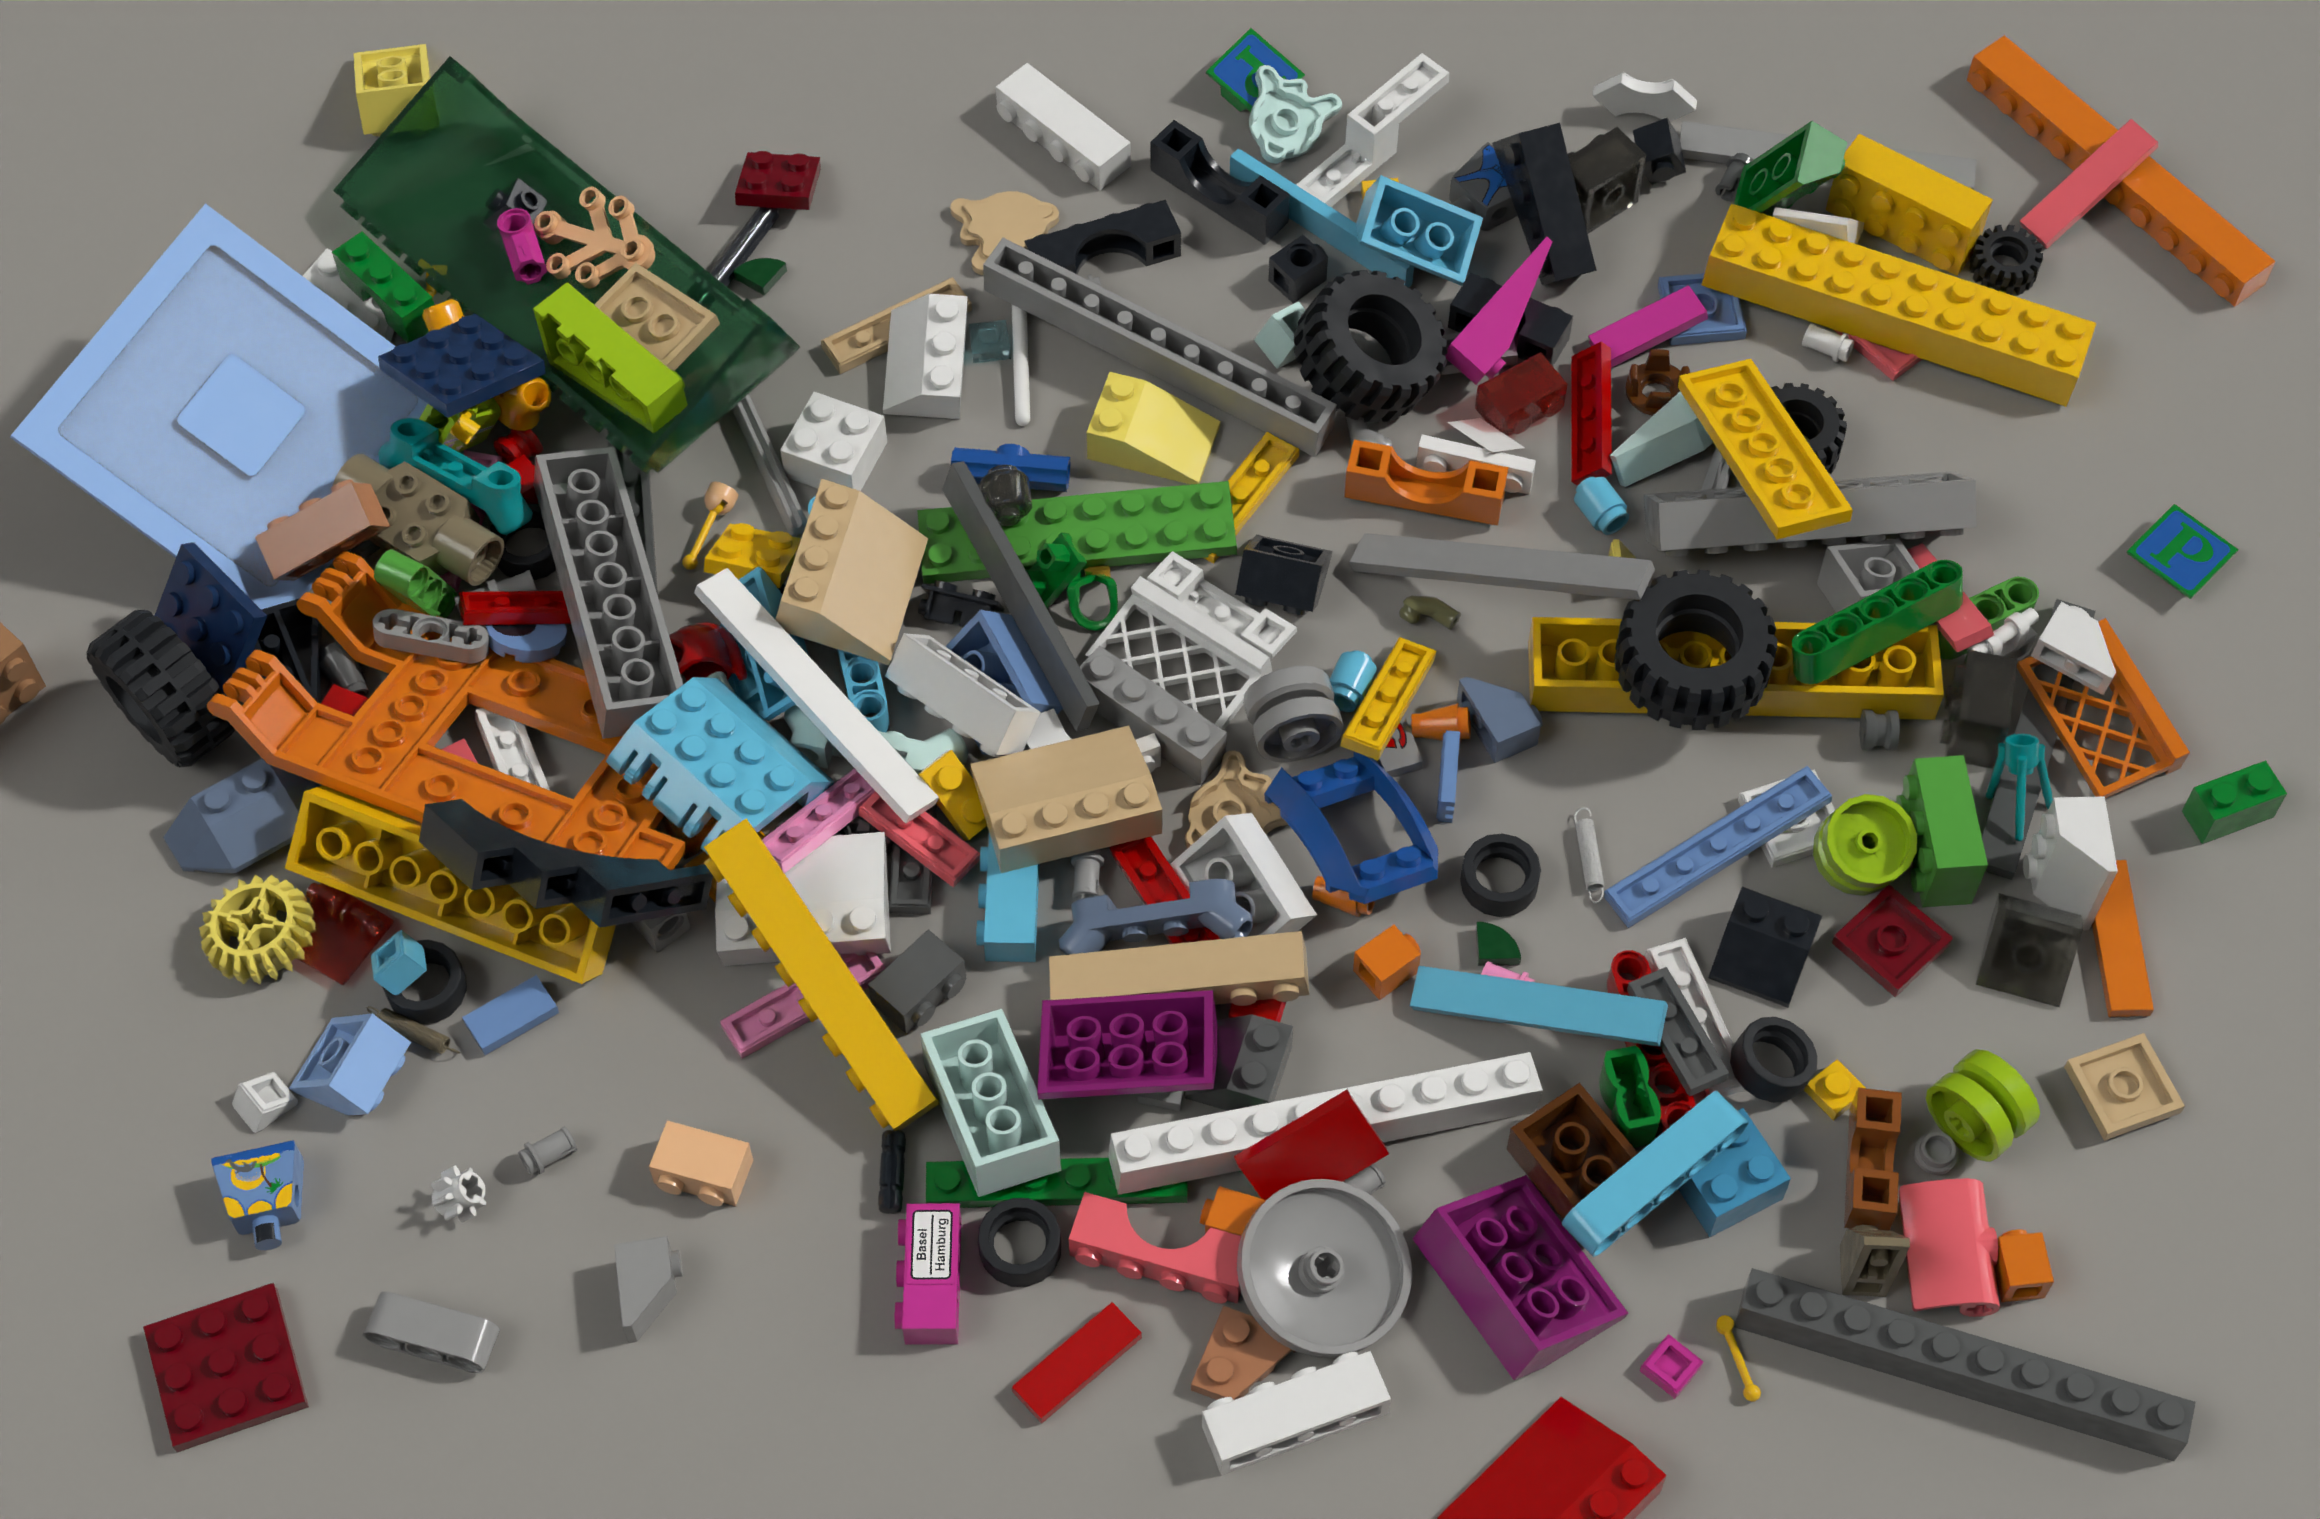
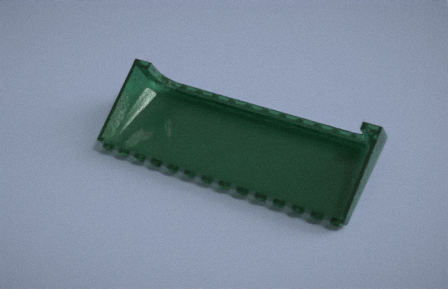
M451 56L447 58L333 190L344 200L340 205L344 211L356 221L363 216L365 220L361 225L377 239L384 235L386 239L382 244L400 258L405 253L407 258L403 262L420 277L426 271L429 276L425 281L441 295L449 291L451 295L446 300L454 299L458 301L463 314L468 310L472 311L473 314H477L543 359L546 374L538 378L545 380L553 393L559 387L563 391L559 398L576 413L582 407L586 411L582 418L600 433L606 428L610 433L605 439L624 454L629 448L633 452L629 460L646 474L651 469L659 474L789 360L800 348L795 340L748 298L743 301L634 212L633 217L638 234L646 236L654 246L655 260L647 270L716 314L720 325L675 370L685 383L684 392L688 405L678 415L653 433L549 364L533 308L567 282L591 303L595 304L628 270L623 268L600 280L599 284L591 289L585 288L576 280V269L564 279H557L547 271L541 277V281L527 285L525 282L516 281L499 229L494 232L482 223L489 210L485 207V204L496 189L499 188L502 191L519 178L546 198L547 204L543 211H555L569 224L594 231L589 211L580 204L579 197L584 189L595 187L605 196L604 208L613 237L623 240L619 221L608 211L610 201L616 196L518 117L472 73ZM622 206L618 212L622 211L624 206ZM537 235L545 264L549 257L555 253H562L564 256H568L586 246L567 239H563L558 244L550 245ZM607 252L590 261V263L597 266L613 257L614 254ZM562 263L558 265L557 269L562 266ZM591 272L586 275L585 279L591 275Z

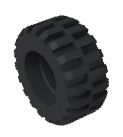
M1356 270L1351 274L1343 273L1336 276L1332 282L1327 283L1301 315L1293 339L1294 345H1296L1294 349L1296 362L1302 365L1299 370L1304 381H1309L1313 386L1311 391L1337 404L1336 411L1339 409L1345 412V417L1353 420H1358L1362 417L1364 422L1379 423L1381 419L1383 422H1390L1408 414L1440 379V375L1447 363L1445 355L1448 353L1447 340L1442 338L1445 334L1441 320H1436L1434 316L1436 310L1431 303L1426 304L1421 299L1423 294L1416 288L1411 290L1405 286L1406 281L1398 277L1388 278L1385 272L1373 271L1369 274L1368 270ZM1349 328L1363 331L1376 339L1386 350L1392 365L1376 361L1364 353L1354 341Z
M1698 569L1697 574H1688L1687 570L1674 571L1671 578H1668L1665 574L1652 579L1651 586H1647L1641 600L1633 599L1628 602L1620 623L1615 648V670L1619 673L1618 681L1623 691L1626 693L1631 691L1629 700L1639 709L1643 706L1648 709L1647 715L1656 721L1663 718L1670 721L1669 726L1680 729L1682 724L1692 725V730H1706L1708 724H1713L1714 728L1729 725L1731 716L1734 720H1739L1748 714L1750 707L1757 705L1763 696L1764 689L1767 688L1777 651L1778 639L1774 636L1776 626L1773 618L1770 615L1766 616L1768 608L1759 597L1754 600L1752 598L1753 591L1743 583L1737 586L1732 583V577L1722 573L1720 577L1709 575V570ZM1677 632H1699L1720 642L1730 654L1731 659L1722 665L1712 668H1694L1681 664L1670 657L1664 651L1659 641Z
M135 610L89 644L86 652L87 660L103 688L147 742H150L155 750L165 756L171 764H175L179 768L192 766L234 733L235 729L228 721L212 715L207 709V703L215 694H223L217 682L210 676L201 661L191 652V649L158 616H154L152 612L148 610Z

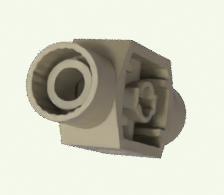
M357 454L346 461L337 473L333 486L352 479L353 482L372 485L390 525L389 528L369 538L373 544L385 551L393 549L429 567L439 577L451 572L473 586L483 583L497 568L504 551L503 539L479 524V516L465 497L409 463L403 462L388 469L365 454Z

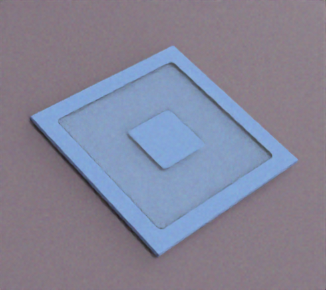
M205 203L11 434L10 438L175 558L181 544L194 542L260 609L299 599L305 592H309L312 589L313 582L320 577L321 573L330 566L334 559L295 581L274 580L255 536L268 530L266 525L272 520L283 516L290 517L299 512L298 507L302 503L314 498L322 499L331 494L330 488L333 486L337 473L346 461L354 455L365 454L380 463L378 452L380 447L390 440L391 425L403 418L419 419L428 403L380 370L378 356L393 350L396 347Z

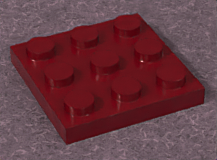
M274 1282L143 1326L172 1447L177 1453L309 1407L278 1289Z

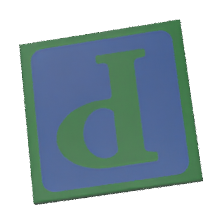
M1252 28L1206 71V74L1220 86L1221 96L1240 112L1245 109L1251 112L1258 98L1259 89L1255 80V74L1260 66L1269 65L1273 67L1279 76L1286 80L1302 79L1305 76L1301 70Z
M2173 504L2126 553L2189 599H2192L2239 549L2183 509Z

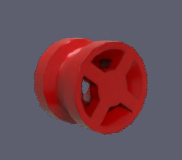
M510 429L509 435L499 437L494 441L496 452L506 464H509L523 454L529 459L543 452L540 440L531 429L525 431Z

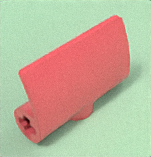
M1963 1178L1926 1181L1901 1186L1898 1195L1903 1236L1910 1238V1248L1906 1254L1913 1311L1959 1306L1960 1313L1969 1317L1987 1316L1998 1312L2000 1304L1994 1268L1998 1260V1239L1995 1229L1989 1227L1983 1182L1977 1179Z

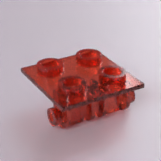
M314 882L306 891V897L310 899V906L314 911L312 919L315 922L316 931L310 933L313 939V946L302 947L305 952V960H298L344 986L393 925L394 920L346 892L323 883L317 884Z

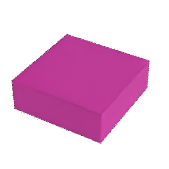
M1668 1334L1641 1365L1640 1372L1676 1399L1702 1368L1704 1361Z

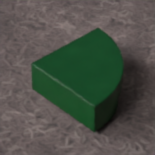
M758 258L741 264L733 272L735 280L765 296L787 272L785 262L778 259Z
M1476 922L1478 966H1485L1487 961L1495 965H1520L1521 953L1519 947L1508 932L1494 924Z

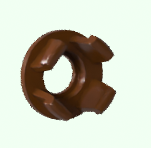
M1650 350L1646 363L1639 366L1637 364L1631 365L1625 386L1626 396L1637 410L1653 416L1680 392L1678 388L1679 375L1690 373V369L1688 366H1683L1680 371L1671 365L1669 350ZM1654 383L1661 384L1669 390V392L1651 391L1648 398L1642 393L1647 385Z

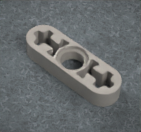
M399 609L380 611L373 619L374 640L384 648L463 663L480 662L489 654V634L480 625H463L462 621ZM427 632H436L442 635L436 640H426L421 637V635Z

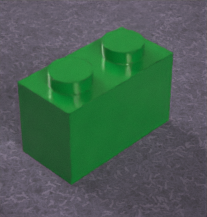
M2265 760L2193 787L2182 809V813L2200 842L2205 844L2274 818L2287 792Z

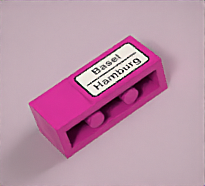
M960 1203L907 1204L906 1219L898 1220V1246H905V1260H897L896 1286L904 1287L903 1302H895L894 1322L895 1329H902L905 1345L958 1344L962 1230Z

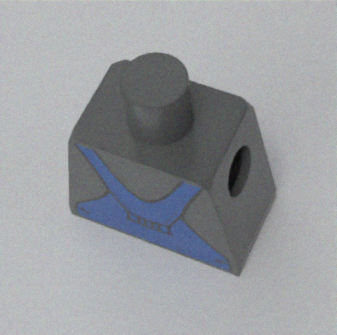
M1487 142L1453 175L1449 194L1450 204L1483 217L1480 229L1488 231L1518 216L1494 147Z

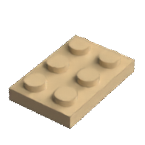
M637 263L594 304L659 361L674 371L720 325L716 314Z

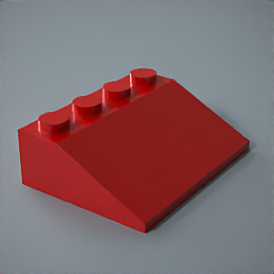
M1560 1397L1437 1519H1635L1660 1494L1667 1475L1633 1443L1563 1397Z

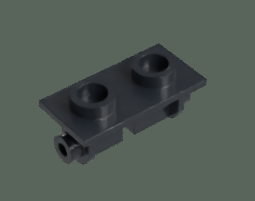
M937 580L934 586L926 584L921 586L929 594L928 599H921L918 614L925 615L926 620L953 625L956 611L962 612L959 626L963 628L979 610L1004 612V607L998 601H995L996 595L989 592L973 589L972 595L957 592L958 586Z

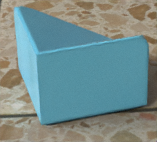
M403 930L398 931L371 954L374 981L393 995H399L427 971L423 946Z

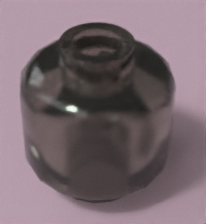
M995 466L979 482V488L982 491L985 502L992 509L1001 526L1016 525L1031 511L1032 498L1029 478L1015 466Z

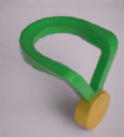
M1094 566L1086 568L1085 577L1069 583L1067 594L1074 620L1088 630L1106 628L1118 613L1117 584L1111 578L1110 567ZM1094 581L1106 585L1110 600L1108 616L1098 621L1089 620L1084 617L1079 608L1080 587Z

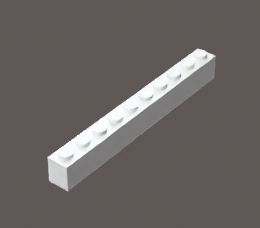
M1531 1052L1111 1133L1108 1157L1119 1195L1241 1171L1234 1158L1235 1155L1348 1089L1383 1142L1534 1113L1543 1089Z

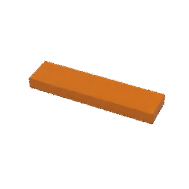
M2116 860L2118 872L2092 923L2108 1017L2151 1016L2154 1007L2127 861Z

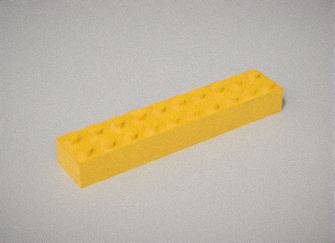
M1732 203L1709 255L1701 286L1860 337L1906 354H1914L1918 358L2065 407L2079 378L2097 324Z
M1532 617L1528 640L1530 705H1534L1538 711L1647 713L1648 709L1643 706L1639 709L1629 700L1631 691L1627 693L1623 691L1618 681L1619 673L1615 670V648L1622 619ZM1774 622L1776 626L1774 636L1778 639L1777 651L1767 688L1764 689L1763 696L1757 705L1750 707L1748 714L1745 715L1860 718L1862 710L1871 709L1876 714H1884L1887 710H1897L1899 719L1935 720L1944 696L1937 625H1929L1823 682L1805 684L1796 680L1793 675L1792 640L1796 634L1816 623ZM1693 631L1677 632L1659 641L1664 651L1670 657L1686 666L1712 668L1722 665L1731 659L1730 654L1720 642L1703 633Z

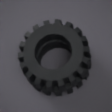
M1784 383L1782 389L1778 386L1771 387L1800 432L1809 439L1806 441L1827 472L1832 474L1839 460L1847 429V421H1843L1845 414L1842 408H1836L1837 401L1832 396L1826 398L1824 396L1825 391L1818 387L1815 391L1808 389V384L1801 383L1800 387H1794L1793 383Z

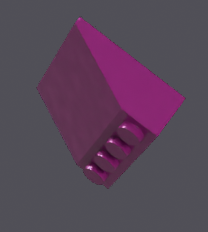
M1213 990L1042 1000L1038 1100L1207 1090L1214 1088L1217 1064V1019Z
M1527 1175L1436 1208L1412 1238L1513 1380L1545 1368L1623 1320L1629 1314L1570 1233L1562 1226V1222Z

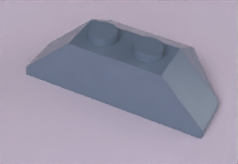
M260 759L190 797L163 838L183 871L194 872L199 870L215 873H237L291 843L304 791L321 786V784L269 765L263 759Z

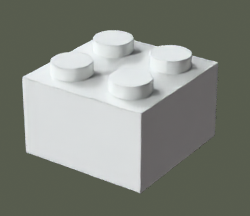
M813 392L780 450L783 469L787 478L817 489L821 479H825L861 491L887 444L885 418L881 414Z

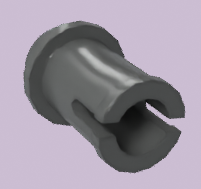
M1736 153L1727 160V170L1715 188L1718 196L1726 189L1721 197L1723 200L1735 201L1742 169L1753 161L1749 155Z

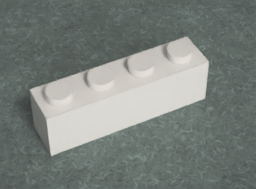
M1026 63L996 86V108L999 115L1005 121L1012 122L1023 130L1029 140L1037 141L1046 148L1056 161L1063 162L1069 166L1083 182H1089L1100 191L1131 166V142L1030 64Z
M904 633L885 674V677L898 685L897 691L924 703L925 711L935 717L951 722L953 724L952 729L956 733L975 739L981 743L980 749L993 757H1001L1023 751L1041 713L929 635Z
M1371 1351L1360 1355L1357 1352H1349L1337 1357L1333 1364L1318 1370L1316 1367H1307L1294 1373L1291 1380L1277 1385L1274 1382L1262 1383L1254 1387L1249 1392V1395L1235 1400L1232 1397H1225L1212 1402L1207 1407L1208 1410L1202 1411V1428L1221 1475L1388 1415L1391 1398Z

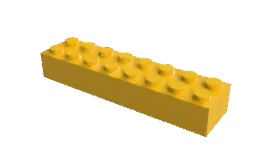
M324 785L304 791L285 869L580 984L603 974L616 925L599 928L573 903L535 909L509 884L471 890L419 842L422 823Z

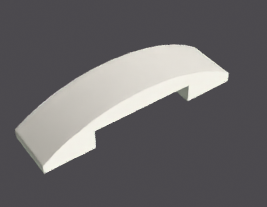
M1173 551L1147 577L1148 581L1270 658H1273L1297 632L1296 626L1265 608L1259 613L1204 579L1201 568Z

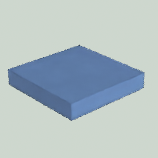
M1704 273L1659 277L1658 290L1660 299L1689 285L1708 314L1707 320L1669 338L1670 346L1745 339L1747 329L1740 298L1701 286Z

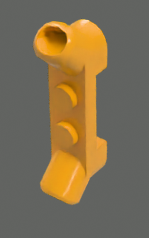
M449 299L424 309L422 317L430 332L457 322L460 318L464 317L459 302ZM537 377L493 397L501 408V415L498 420L513 430L525 431L535 427L539 422L540 412L547 408L551 402L549 385L545 380Z

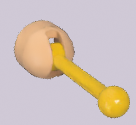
M721 482L710 483L704 498L705 506L710 512L690 554L684 556L682 564L687 570H693L697 567V556L716 516L725 515L734 507L739 495L732 487Z

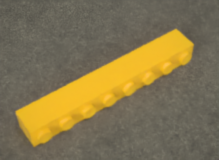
M747 818L704 846L710 856L709 859L704 861L705 865L718 883L723 879L727 881L733 890V893L727 897L741 918L746 914L750 915L757 926L751 931L752 935L764 952L772 948L780 960V963L774 967L789 988L794 983L797 985L804 996L798 1003L809 1020L814 1022L819 1018L828 1032L821 1036L835 1058L841 1054L844 1055L852 1067L845 1073L856 1090L861 1093L866 1089L871 1095L875 1104L870 1106L869 1109L881 1127L884 1129L891 1125L895 1131L902 1130L940 1103Z

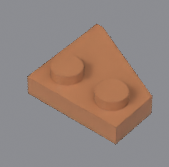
M1223 1306L1191 1383V1391L1215 1400L1225 1397H1232L1235 1400L1244 1397L1254 1383L1266 1378L1274 1371L1276 1364L1291 1351H1296L1282 1345L1271 1337L1253 1316Z

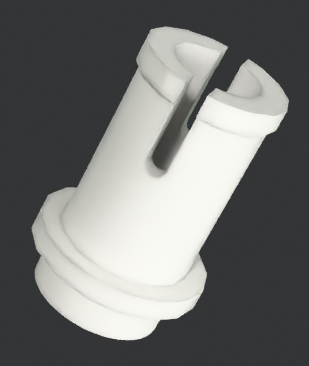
M1811 323L1804 335L1802 346L1829 355L1834 362L1839 360L1846 362L1852 352L1854 340L1849 339V334L1847 333L1839 335Z

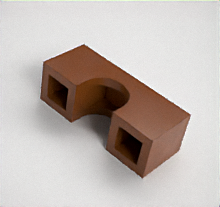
M1859 1087L1856 1091L1849 1109L1844 1228L1852 1229L1859 1225H1872L1877 1227L1878 1230L1889 1231L1897 1215L1899 1173L1893 1172L1895 1147L1901 1128L1902 1093Z

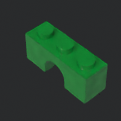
M363 231L332 251L341 281L363 302L372 296L381 308L387 324L403 340L409 343L425 336L429 332L422 315L424 309L435 305L433 297Z

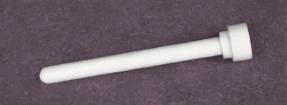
M1012 305L1015 421L1019 426H1026L1030 422L1027 312Z

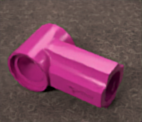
M509 209L499 216L497 226L516 281L525 282L527 285L539 282L543 274L547 272V267L531 217L524 209Z

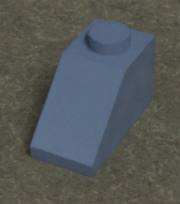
M1464 677L1459 680L1457 702L1460 707H1469L1471 725L1494 763L1538 745L1540 728L1543 726L1542 718L1534 705L1529 706L1522 693L1470 677Z

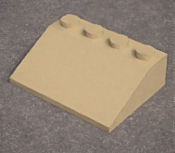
M821 479L775 620L788 634L889 665L928 538L861 491Z
M1129 725L970 764L1001 873L1162 834L1161 803L1151 773Z

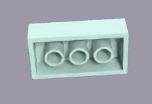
M1002 1009L920 1033L924 1066L978 1197L1061 1171L1059 1139L1042 1100H1038L1037 1088Z

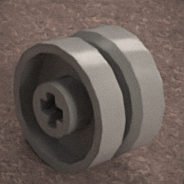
M1292 666L1278 669L1255 681L1244 694L1243 704L1248 721L1253 725L1255 745L1258 753L1264 759L1274 762H1293L1307 759L1327 750L1343 734L1344 724L1339 708L1334 703V692L1329 676L1322 669L1313 666Z

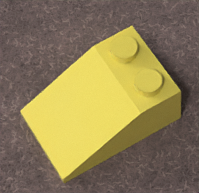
M426 44L353 53L356 97L364 135L372 134L373 136L382 137L390 135L394 131L404 129L421 132L437 125Z
M1109 372L1086 432L1087 459L1186 484H1200L1220 428V421L1146 380Z

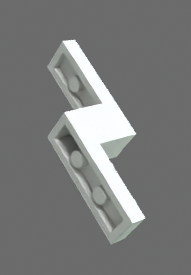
M1421 53L1347 114L1345 144L1296 185L1332 207L1397 152L1399 123L1449 82V72Z

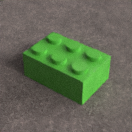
M1964 755L1915 758L1909 775H1905L1903 778L1902 794L1896 797V803L1911 817L1917 833V852L1913 859L1914 868L1911 870L1913 892H1919L1922 908L1972 904L1988 863Z

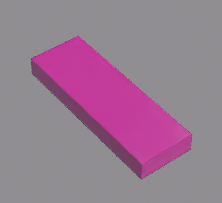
M1688 285L1588 336L1589 344L1593 346L1602 341L1611 348L1612 368L1707 320L1708 314L1705 307Z

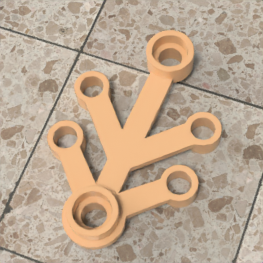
M595 187L584 189L579 197L580 204L589 211L594 231L569 224L555 211H543L535 218V232L547 244L554 245L563 239L586 245L568 256H564L562 253H555L549 257L546 263L547 271L557 279L568 277L576 269V280L585 288L591 289L596 287L600 280L623 268L629 270L637 263L643 268L648 269L655 260L653 243L646 236L638 234L633 217L634 205L624 196L614 197L608 205L609 213L620 223L623 240L613 237L604 208L605 196ZM622 206H624L623 210L620 211V212H618L619 209H620ZM607 252L614 254L613 257L597 266L590 263V261ZM562 263V266L557 269L558 265ZM591 272V275L585 279L586 275Z

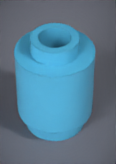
M1589 477L1577 486L1574 502L1595 530L1602 531L1605 535H1611L1619 531L1628 522L1627 505L1605 477Z
M1354 650L1342 653L1331 674L1330 682L1334 692V703L1340 711L1353 712L1358 705H1361L1377 673V667L1372 662V658L1362 651Z

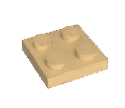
M2145 1033L2068 1059L2064 1066L2104 1141L2178 1115L2185 1107Z

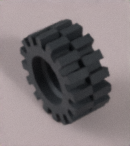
M2002 225L1995 226L1993 232L1988 228L1984 231L1983 236L1980 235L1978 237L1970 260L1969 269L1970 273H1974L1973 280L1975 283L1982 280V286H1990L1994 290H2002L2012 295L2013 290H2015L2017 296L2023 294L2025 288L2029 290L2036 281L2043 260L2041 243L2035 244L2037 238L2033 234L2026 237L2027 230L2024 228H2020L2019 232H2015V225H2008L2005 231H2003ZM2006 255L2014 258L2020 265L2005 266L1998 263L1993 256Z

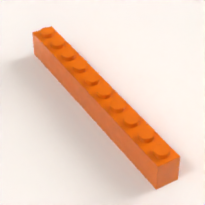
M2005 35L1973 56L1967 81L1972 87L1986 96L2002 113L2012 118L2028 135L2038 140L2054 157L2060 159L2073 171L2118 131V129ZM2150 156L2104 197L2110 204L2115 205L2128 216L2136 226L2141 227L2154 238L2163 249L2168 250L2180 260L2190 272L2199 276L2213 288L2216 294L2225 298L2234 307L2266 284L2276 261Z

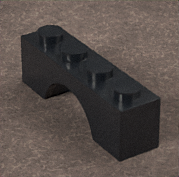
M1173 120L1150 142V167L1152 172L1264 245L1289 222L1290 194L1261 175L1253 182L1241 181L1229 175L1212 158L1203 138L1177 121Z
M1166 199L1155 203H1146L1138 208L1121 213H1112L1097 220L1083 224H1074L1066 229L1048 234H1040L1034 238L1024 240L1025 249L1077 275L1081 267L1088 260L1105 253L1127 254L1138 259L1145 266L1181 256V231Z

